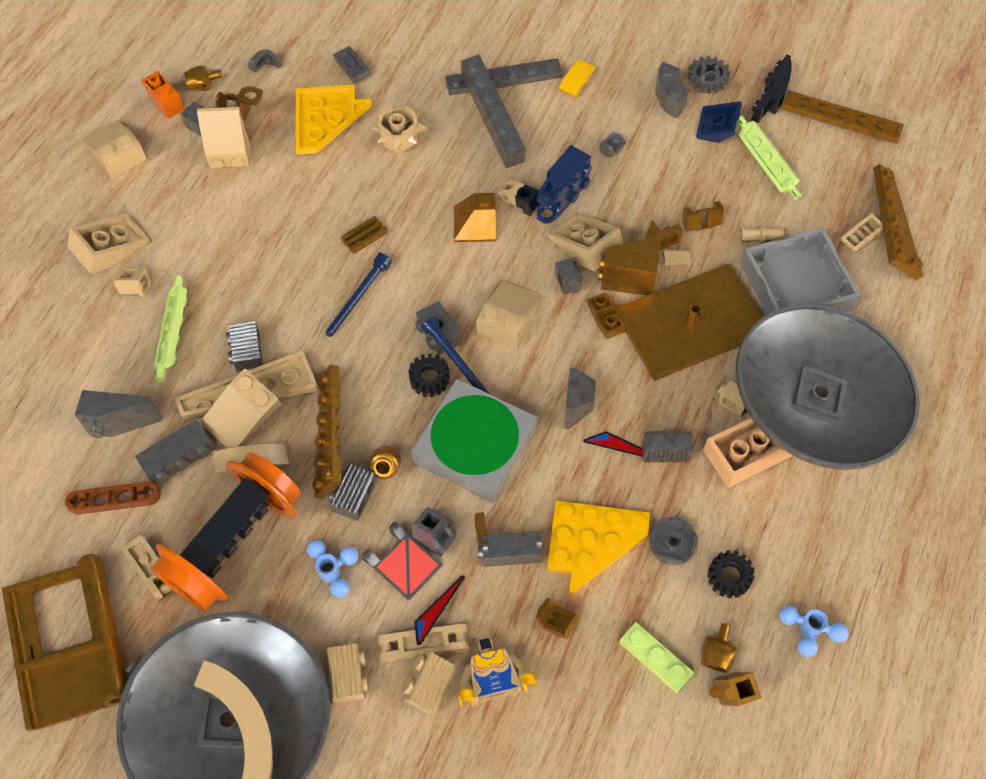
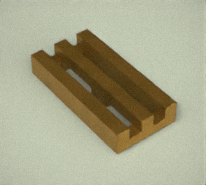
M373 216L341 236V240L355 254L388 232L387 228L383 227L381 221H378L377 217Z

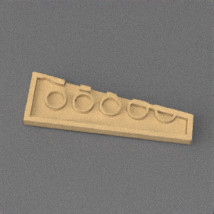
M303 350L248 370L278 399L319 390ZM239 374L175 397L181 418L188 420L205 416L226 387Z

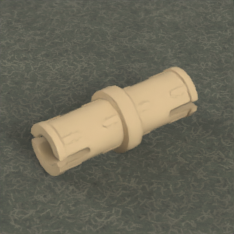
M758 226V228H740L739 231L740 242L758 241L759 243H764L768 240H783L784 237L783 227L765 228L764 226Z

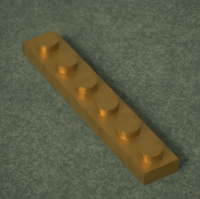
M790 90L787 91L781 110L895 144L898 143L904 126L902 123Z

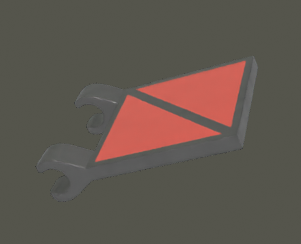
M393 522L389 526V532L399 542L381 560L370 549H367L362 554L363 561L375 569L409 601L439 570L442 564L407 534L397 522Z

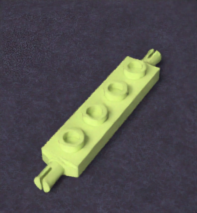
M740 116L738 124L742 129L738 134L778 190L782 194L789 192L794 200L799 199L802 194L795 187L800 181L760 126L754 121L748 123L743 116Z
M182 276L174 277L173 287L167 297L153 368L157 370L155 381L157 382L165 381L166 370L176 361L175 351L180 340V326L184 319L182 316L183 308L187 303V289L182 287L184 280Z

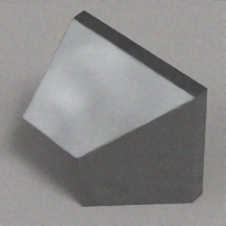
M571 367L569 371L564 429H570L593 411L595 402L596 380Z

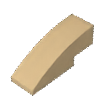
M286 444L247 445L212 452L216 474L220 480L233 477L226 467L228 461L240 463L249 452L263 457L279 469L290 466Z

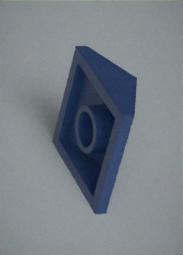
M741 101L703 106L696 134L697 139L720 143L735 135L742 106Z

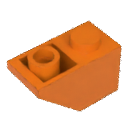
M159 71L141 80L154 103L167 119L184 110L179 93Z

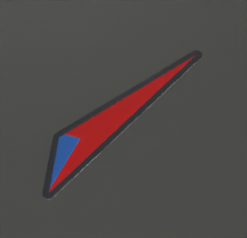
M607 431L583 440L587 444L643 457L641 447Z
M465 576L457 579L414 621L416 643L418 646L423 643L462 584Z

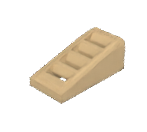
M870 213L841 236L839 240L855 254L884 233L882 222L873 213ZM870 225L875 231L872 232L867 226ZM863 229L868 234V236H866L861 230ZM857 233L863 240L860 241L854 234ZM851 237L857 245H852L847 239Z

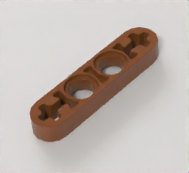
M140 482L73 491L65 498V506L71 513L80 515L150 506L158 502L161 494L154 483ZM151 489L153 493H150L149 497L146 498L144 494H147L148 490ZM123 492L131 493L127 501H119V496ZM99 495H107L105 503L101 505L95 504V500ZM80 498L82 502H79L78 506L75 507L73 503H76L77 499Z

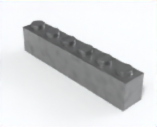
M480 55L461 60V76L505 167L509 168L524 163L526 148Z

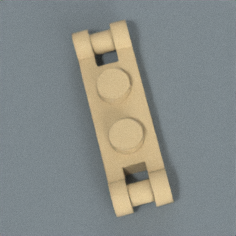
M454 624L433 627L420 646L416 643L415 630L379 635L378 645L381 646L382 651L379 654L380 662L389 663L395 660L416 658L424 652H433L437 655L469 651V641H466L465 635L468 632L467 625ZM455 635L456 642L449 643L448 636ZM398 643L399 650L392 651L391 644Z

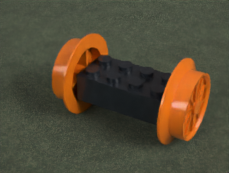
M249 452L240 463L234 461L226 463L229 473L239 485L180 555L162 544L156 545L160 557L151 566V571L178 595L204 612L210 608L215 600L223 602L229 600L228 596L209 577L213 579L222 568L220 565L225 557L227 559L231 558L238 548L236 546L241 538L245 540L250 535L256 519L261 521L269 511L268 507L289 519H294L297 516L293 504L301 496L299 488L279 468L255 453Z

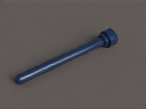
M378 253L374 258L371 271L327 328L326 335L328 337H332L378 274L390 267L392 260L387 255Z
M433 316L420 326L423 332L435 338L473 387L490 394L441 333L438 320Z

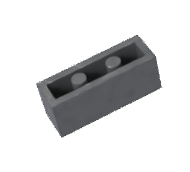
M196 419L135 455L149 480L157 485L158 483L166 482L170 476L178 471L187 469L196 460L207 457L215 448Z

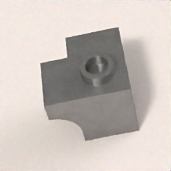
M426 507L413 523L412 538L441 557L454 542L456 535L449 529L452 525V520L434 508Z

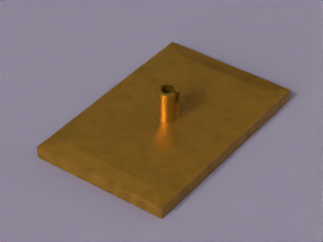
M729 263L616 307V313L626 325V334L653 381L740 347L750 329L763 318Z

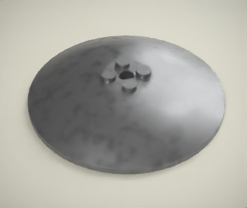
M820 304L787 306L761 318L750 329L740 346L736 361V380L742 402L758 428L771 441L789 454L808 463L825 468L841 470L861 469L879 464L890 458L902 448L912 435L917 424L920 405L919 391L913 371L898 347L882 331L863 318L839 308ZM815 390L822 391L825 397L818 396Z
M223 612L199 617L175 628L162 637L149 649L133 670L121 696L116 723L118 752L128 779H242L245 752L242 733L236 719L232 726H222V718L226 714L231 713L229 708L214 695L194 686L204 660L216 664L236 676L251 691L260 704L272 737L273 769L271 779H307L320 758L330 723V698L327 682L319 662L307 644L297 634L277 621L244 612Z

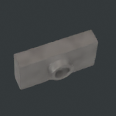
M350 46L333 54L334 60L353 83L370 76L369 68Z

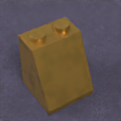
M656 236L607 247L606 256H601L598 280L602 281L601 289L645 296L652 294L658 269L661 237Z

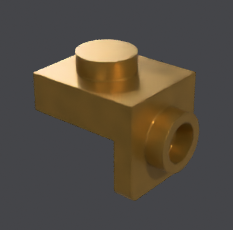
M546 598L535 616L544 630L565 639L569 638L580 619L576 613L556 606L550 598Z

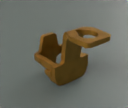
M247 86L241 88L238 95L232 93L224 95L223 92H218L215 97L217 108L227 107V100L236 101L243 122H245L251 105L256 106L259 103L263 90ZM254 92L257 95L255 98L249 99V97H245V94Z

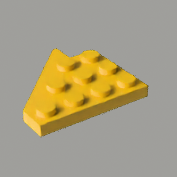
M354 85L296 88L297 155L317 154L372 107V99L355 100Z
M555 501L547 571L571 574L569 594L575 593L647 539L650 512Z

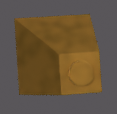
M473 193L454 206V243L496 242L495 193Z

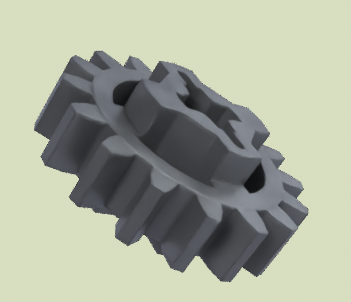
M707 55V58L704 59L700 56L699 61L694 59L693 64L689 65L687 75L689 84H694V89L701 88L700 92L707 90L708 94H710L711 90H714L718 93L719 88L724 90L725 85L729 83L731 73L728 70L729 65H723L724 60L717 61V57L711 59Z

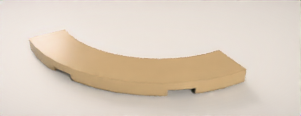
M204 660L194 686L214 695L234 715L244 742L245 759L242 779H271L273 769L272 737L260 704L251 691L236 676L226 669Z

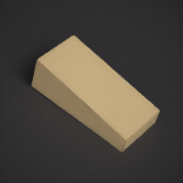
M663 251L664 266L691 264L689 251Z

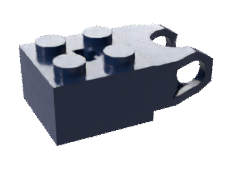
M570 145L548 170L547 179L538 191V202L541 204L537 209V220L544 224L553 222L571 203L576 202L582 189L585 190L590 184L589 174L592 169L590 155ZM549 209L552 211V216L545 218L541 216V212Z

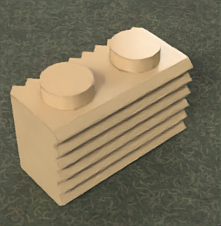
M357 643L327 648L333 702L336 704L365 699L364 691H369L367 675H362V666L366 665L364 650L360 651Z
M424 652L416 658L413 664L415 671L402 688L404 695L401 700L427 714H435L456 665L433 652Z

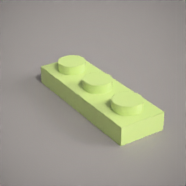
M636 622L619 640V643L676 693L683 688L694 674L690 668Z

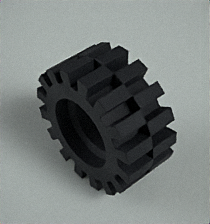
M428 353L427 358L423 354L421 355V360L416 357L414 359L415 364L411 362L408 371L412 389H415L418 395L422 392L423 397H426L427 393H430V397H434V392L440 395L441 389L443 391L447 389L446 385H449L450 379L449 368L443 358L440 360L438 355H435V358H433L432 354ZM426 370H434L438 376L432 381H425L421 378V373Z
M727 550L725 554L723 552L719 553L717 557L715 556L708 569L709 585L713 584L712 590L714 592L720 591L719 595L722 597L724 594L730 599L733 596L738 598L741 594L744 595L754 580L755 575L753 573L755 570L754 567H750L752 564L751 560L746 561L745 558L747 556L744 554L738 556V551H734L733 554H731V550ZM727 566L736 568L740 573V579L734 583L726 581L722 576V569Z

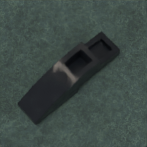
M787 54L782 61L779 60L774 67L773 73L769 72L764 81L766 87L762 94V99L760 101L757 100L752 107L754 112L752 120L756 123H759L768 111L776 114L780 108L791 77L792 63L790 55Z

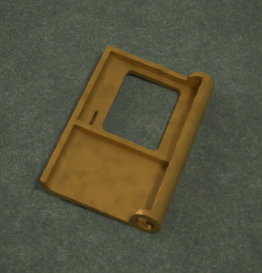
M95 554L82 556L81 560L76 563V566L2 588L25 729L27 731L40 730L120 704L121 696L127 683V676L102 559ZM81 580L92 632L91 640L49 654H43L33 594L67 582Z

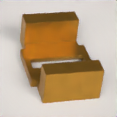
M720 201L714 202L711 208L696 210L694 213L690 207H685L682 224L686 231H699L722 225L724 208ZM707 212L706 226H701L702 213Z

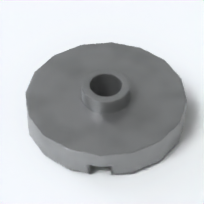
M668 517L654 525L649 536V546L652 554L659 561L668 565H680L693 557L698 546L697 534L687 521ZM669 540H675L677 544L671 545Z

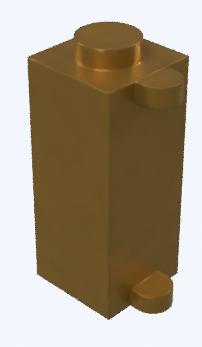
M734 672L713 679L714 688L709 690L710 697L718 698L720 705L740 706L762 698L753 672Z

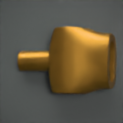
M202 65L195 66L184 72L189 91H207L211 87V80L223 77L221 70L209 72Z
M721 623L717 637H705L702 645L701 665L718 672L727 673L737 651V647L727 641L730 625Z

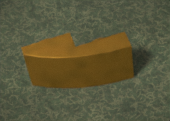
M606 292L587 299V305L606 339L626 332V325L616 313V306Z

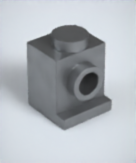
M576 257L555 263V276L563 294L576 293L582 288L580 282L583 280L581 270L579 268L576 269Z

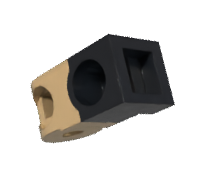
M512 179L508 180L498 192L499 197L504 202L523 209V213L531 216L540 205L538 202L539 190Z

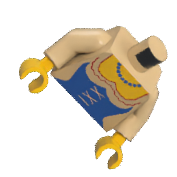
M491 638L482 639L477 642L480 654L471 657V663L465 666L459 682V705L463 707L462 703L469 700L472 706L479 702L519 693L522 687L524 692H528L527 685L534 684L538 688L536 676L530 673L526 665L514 654H508L505 648L494 650Z

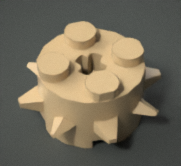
M390 105L379 112L378 122L372 124L370 128L379 132L377 143L381 142L384 147L393 150L394 153H403L404 150L417 144L419 132L425 130L426 126L417 122L419 112H414L412 108L403 105V107L401 105L397 107Z

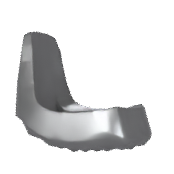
M264 49L258 51L250 58L248 67L250 70L257 72L265 64H272L277 68H281L282 62L272 51Z
M612 132L605 141L602 140L599 150L609 158L614 157L624 147L626 141L620 134Z

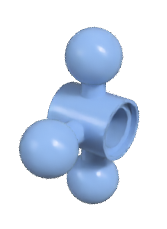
M319 539L310 541L306 551L311 558L317 559L315 568L320 579L326 583H331L330 592L334 597H345L349 593L350 586L345 579L339 578V566L355 564L359 558L357 549L352 546H346L340 551L339 557L335 558L331 554H325L326 546L323 541ZM326 565L334 566L330 572L322 571Z
M786 605L779 611V618L784 624L793 625L800 623V631L806 637L798 641L797 649L804 657H812L817 653L818 644L814 639L822 632L828 633L829 638L837 643L844 642L848 638L849 632L847 627L840 622L829 625L826 614L821 610L812 609L803 616L799 614L796 607ZM808 619L815 620L819 628H813L809 624Z

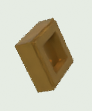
M484 512L475 513V527L479 544H482V536H487Z

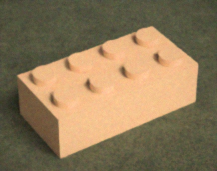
M752 418L708 438L703 449L727 488L793 456L771 441L758 428Z

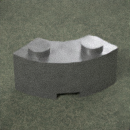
M662 62L658 72L655 93L662 109L677 119L686 106L689 89L684 87L679 81L680 69Z

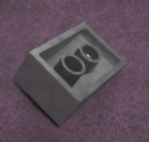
M82 390L75 416L88 434L95 438L117 436L161 422L163 418L151 397Z

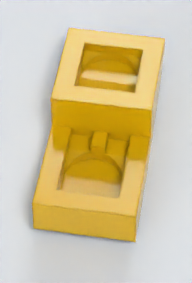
M578 59L559 85V91L577 98L583 85H587L596 67Z

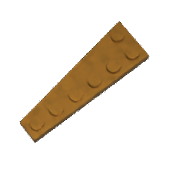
M879 164L873 168L889 264L911 278L918 280L923 277L921 269L923 263L917 256L895 182V175L891 169H887Z
M332 364L325 371H322L319 376L321 392L318 395L317 403L320 405V410L316 418V424L319 426L315 438L317 454L314 458L316 475L312 482V488L315 489L314 498L324 499L342 483L341 457H337V449L341 446V438L336 437L340 427V419L336 418L340 408L339 366Z

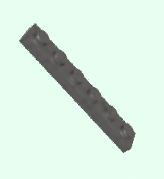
M558 58L487 69L496 88L562 78V69ZM461 74L445 76L449 96L470 93Z

